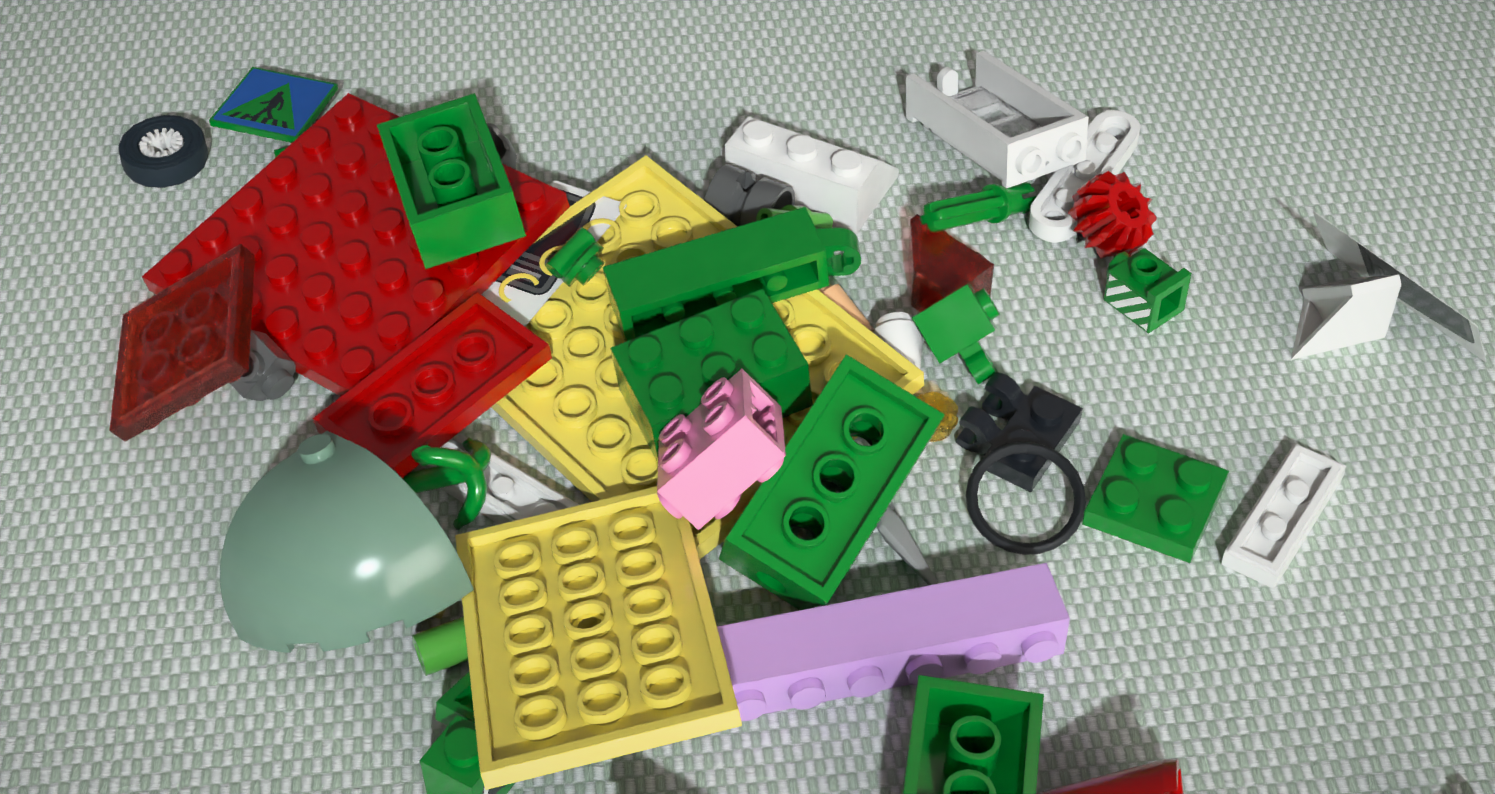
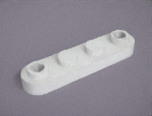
M1110 110L1098 114L1088 126L1086 160L1055 171L1031 204L1029 228L1035 236L1048 242H1062L1076 235L1077 232H1073L1077 225V221L1068 213L1074 204L1072 196L1079 187L1096 175L1107 171L1117 175L1137 148L1141 127L1139 121L1133 115L1123 111Z

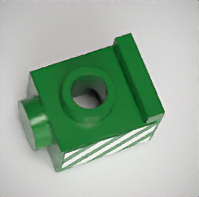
M1146 248L1132 256L1127 252H1121L1113 258L1107 268L1104 301L1149 334L1184 311L1192 273L1185 268L1177 272Z

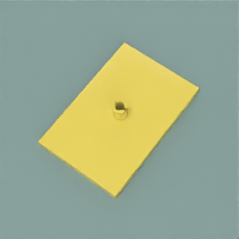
M657 486L455 535L457 554L474 588L473 591L462 598L479 767L486 790L742 726L690 522L684 516L681 519L674 517L664 508L657 495Z

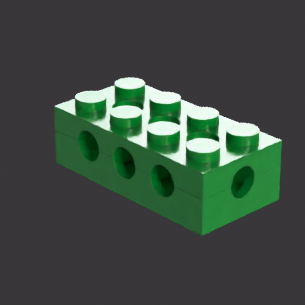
M846 354L786 445V456L782 466L770 479L762 482L726 537L719 560L798 610L828 605L933 437L945 414ZM852 437H861L865 439L870 444V446L860 445L856 443L852 439ZM821 482H833L841 488L842 492H831ZM790 528H805L812 534L814 539H800L792 533Z

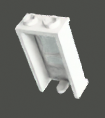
M985 51L976 53V86L958 92V73L950 67H945L938 73L937 88L914 73L906 76V118L912 123L916 121L923 123L925 128H930L931 132L1000 179L1002 186L1005 188L1086 160L1089 117Z

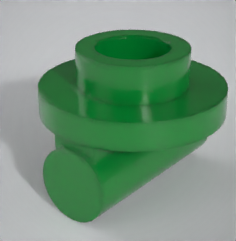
M581 227L545 266L552 275L562 279L569 287L576 280L584 286L604 265L605 262L598 257L604 247L596 242L589 231Z

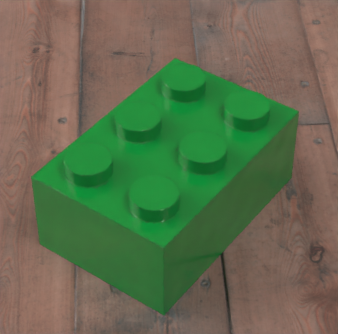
M475 93L377 124L425 269L526 236L512 188Z
M764 289L757 290L610 348L619 390L657 463L659 435L664 427L676 416L683 414L687 417L701 405L702 396L714 382L723 377L729 380L741 369L781 406L782 418L813 406L808 362Z

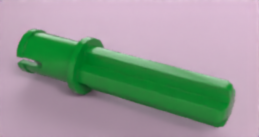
M1027 182L1009 188L999 184H988L979 192L926 203L924 205V214L920 215V221L922 225L927 224L931 232H939L983 221L1001 223L1010 215L1030 212L1031 204L1036 196L1023 199L1022 194L1031 193L1035 190Z

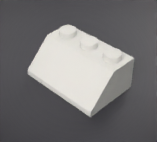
M749 116L725 144V165L729 164L754 173L757 180L765 177L793 187L795 193L794 205L805 206L811 212L828 213L833 219V227L846 228L855 234L859 232L899 176V169L885 162Z

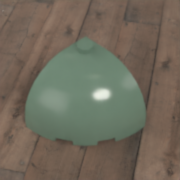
M329 431L304 440L299 445L298 451L273 467L254 485L238 507L230 523L221 553V596L226 613L239 639L252 646L277 652L291 653L295 647L294 644L319 643L322 651L325 652L370 642V637L367 632L390 625L399 620H403L407 629L436 615L474 590L462 561L448 536L411 487L376 455Z

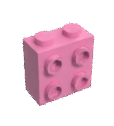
M743 369L738 371L729 380L723 377L714 382L702 396L701 405L687 417L680 414L673 418L659 435L658 498L671 515L678 519L684 516L698 530L713 517L721 519L729 514L739 502L741 493L755 481L762 483L770 479L780 469L786 456L781 406Z

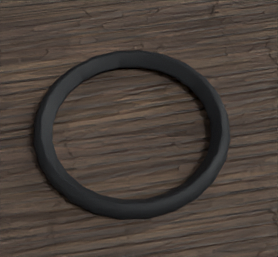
M1012 442L995 448L975 465L968 479L966 489L967 510L975 527L993 545L1012 553L1030 555L1053 550L1070 539L1077 531L1084 517L1086 505L1085 490L1078 471L1058 451L1043 444ZM1021 453L1039 455L1052 461L1067 476L1073 489L1074 505L1068 523L1059 533L1040 542L1022 543L999 535L985 521L978 505L977 493L979 483L986 470L1003 457Z

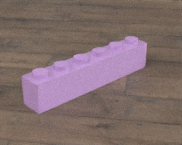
M1042 563L717 626L741 721H750L760 717L762 714L792 708L809 709L826 701L851 696L863 698L872 696L881 690L911 684L917 686L918 675L946 678L966 673L984 674L997 667L1026 661L1032 663L1043 662L1053 656L1064 654L1070 617L1048 564Z

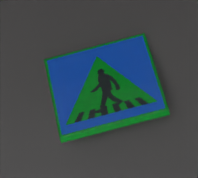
M252 67L209 119V123L213 127L293 143L313 124L338 91V84Z

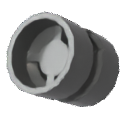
M726 164L714 175L704 201L738 227L755 222L757 213L762 208L782 209L786 205H794L795 193L793 187L765 177L757 180L754 173Z

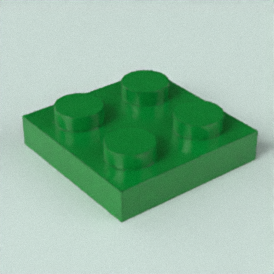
M1123 434L1085 509L1082 525L1191 563L1226 486L1229 470Z

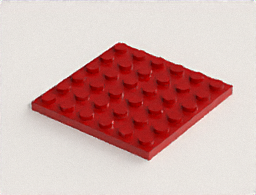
M348 93L148 270L142 278L149 291L239 341L244 338L250 329L266 333L295 363V372L342 396L474 294L479 292L482 295L570 206L565 192L502 164L512 188L526 236L425 269L377 124L399 118L400 116Z

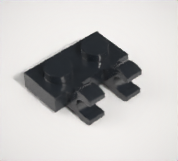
M995 372L985 385V390L990 394L982 403V409L970 406L959 420V425L963 426L964 429L956 438V443L968 451L977 452L984 456L995 448L1012 442L1043 444L1060 452L1080 423L1083 408L1037 386H1034L1027 396L1021 391L1015 380L1006 374ZM990 415L1007 419L1009 422L1001 430ZM1012 454L996 461L986 471L1026 491L1032 492L1052 461L1034 454Z

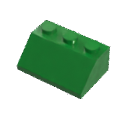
M918 675L902 794H1036L1044 694Z

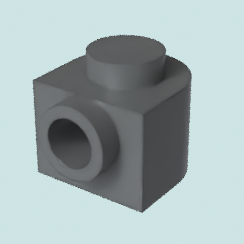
M250 329L218 367L217 371L243 398L263 401L278 399L292 387L296 365L266 333Z

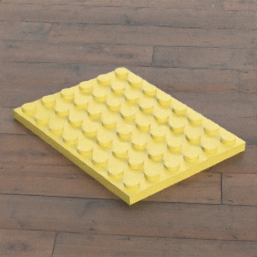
M647 155L570 206L536 240L538 241L603 196L621 202L619 205L620 215L615 221L600 218L592 220L582 227L588 230L591 226L599 223L611 225L597 241L604 247L598 256L605 262L601 269L584 286L578 280L570 287L563 282L525 326L549 344L552 359L491 407L591 502L657 486L658 463L619 390L610 348L624 343L625 340L610 303L603 267L737 227ZM562 246L550 248L541 256L539 264L545 274L552 276L545 266L546 258L553 252L558 251ZM526 273L511 275L500 284L499 296L506 303L511 301V299L505 296L504 288L514 279H530L534 286L539 284V281L534 276ZM818 289L772 303L808 362L813 404L846 354L912 395L924 386L923 371ZM811 407L782 418L785 447ZM755 481L741 493L739 502L725 517L721 519L713 517L699 530L690 523L699 560L725 541L762 483Z

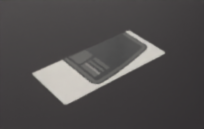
M553 181L550 186L566 193L569 206H572L591 193L590 191L559 181ZM603 196L533 243L482 295L523 326H526L563 283L562 279H558L554 275H547L541 270L539 264L541 256L550 248L563 246L579 228L592 220L605 218L615 221L620 215L619 205L621 202ZM599 223L591 226L587 231L593 235L597 242L611 225ZM558 251L553 252L552 254H550V255L546 258L545 264H546ZM526 273L534 276L539 281L534 286L530 279H514L504 288L505 296L511 299V301L506 303L499 296L500 284L511 275Z
M1313 211L1325 246L1330 253L1364 277L1399 274L1401 287L1397 300L1475 356L1487 362L1478 326Z

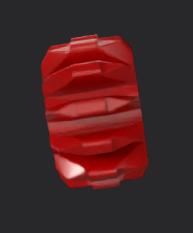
M1107 171L1093 177L1079 187L1072 196L1074 204L1068 213L1077 221L1073 232L1081 233L1085 238L1084 247H1095L1101 259L1108 256L1115 257L1121 252H1127L1130 255L1147 243L1148 239L1154 235L1151 226L1157 220V217L1148 209L1153 199L1144 197L1140 192L1141 182L1131 184L1125 172L1114 175Z

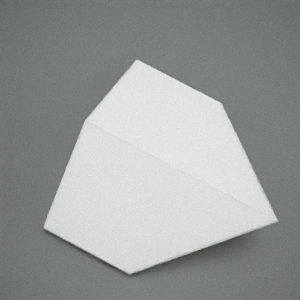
M1399 274L1347 278L1302 289L1304 301L1291 360L1385 338L1401 287Z

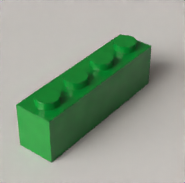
M806 207L777 214L603 267L610 303L625 342L760 289H764L771 303L829 286L826 249Z

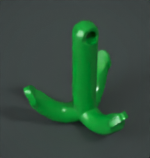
M467 438L462 443V446L468 453L456 449L430 447L428 445L414 449L411 456L415 462L423 466L428 464L436 466L409 472L402 478L416 494L466 483L468 487L467 497L458 513L457 519L453 522L456 530L473 522L486 501L488 485L484 471L490 464L491 451L485 443L477 439Z

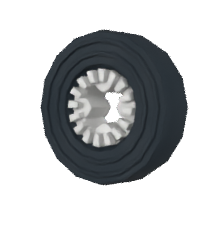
M162 115L147 118L133 125L125 132L118 145L120 160L125 174L133 182L146 187L165 188L179 185L195 177L205 167L208 158V149L202 129L193 120L182 116Z

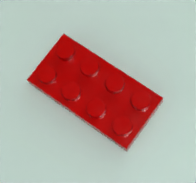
M477 292L312 419L319 434L329 431L367 449L403 478L419 465L411 456L414 449L423 445L442 447L551 360L550 347L548 343Z

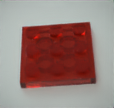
M239 244L123 314L109 428L110 432L126 442L141 432L156 427L162 420L187 406L195 405L204 396L227 383L235 382L244 373L248 372L255 255L242 244Z

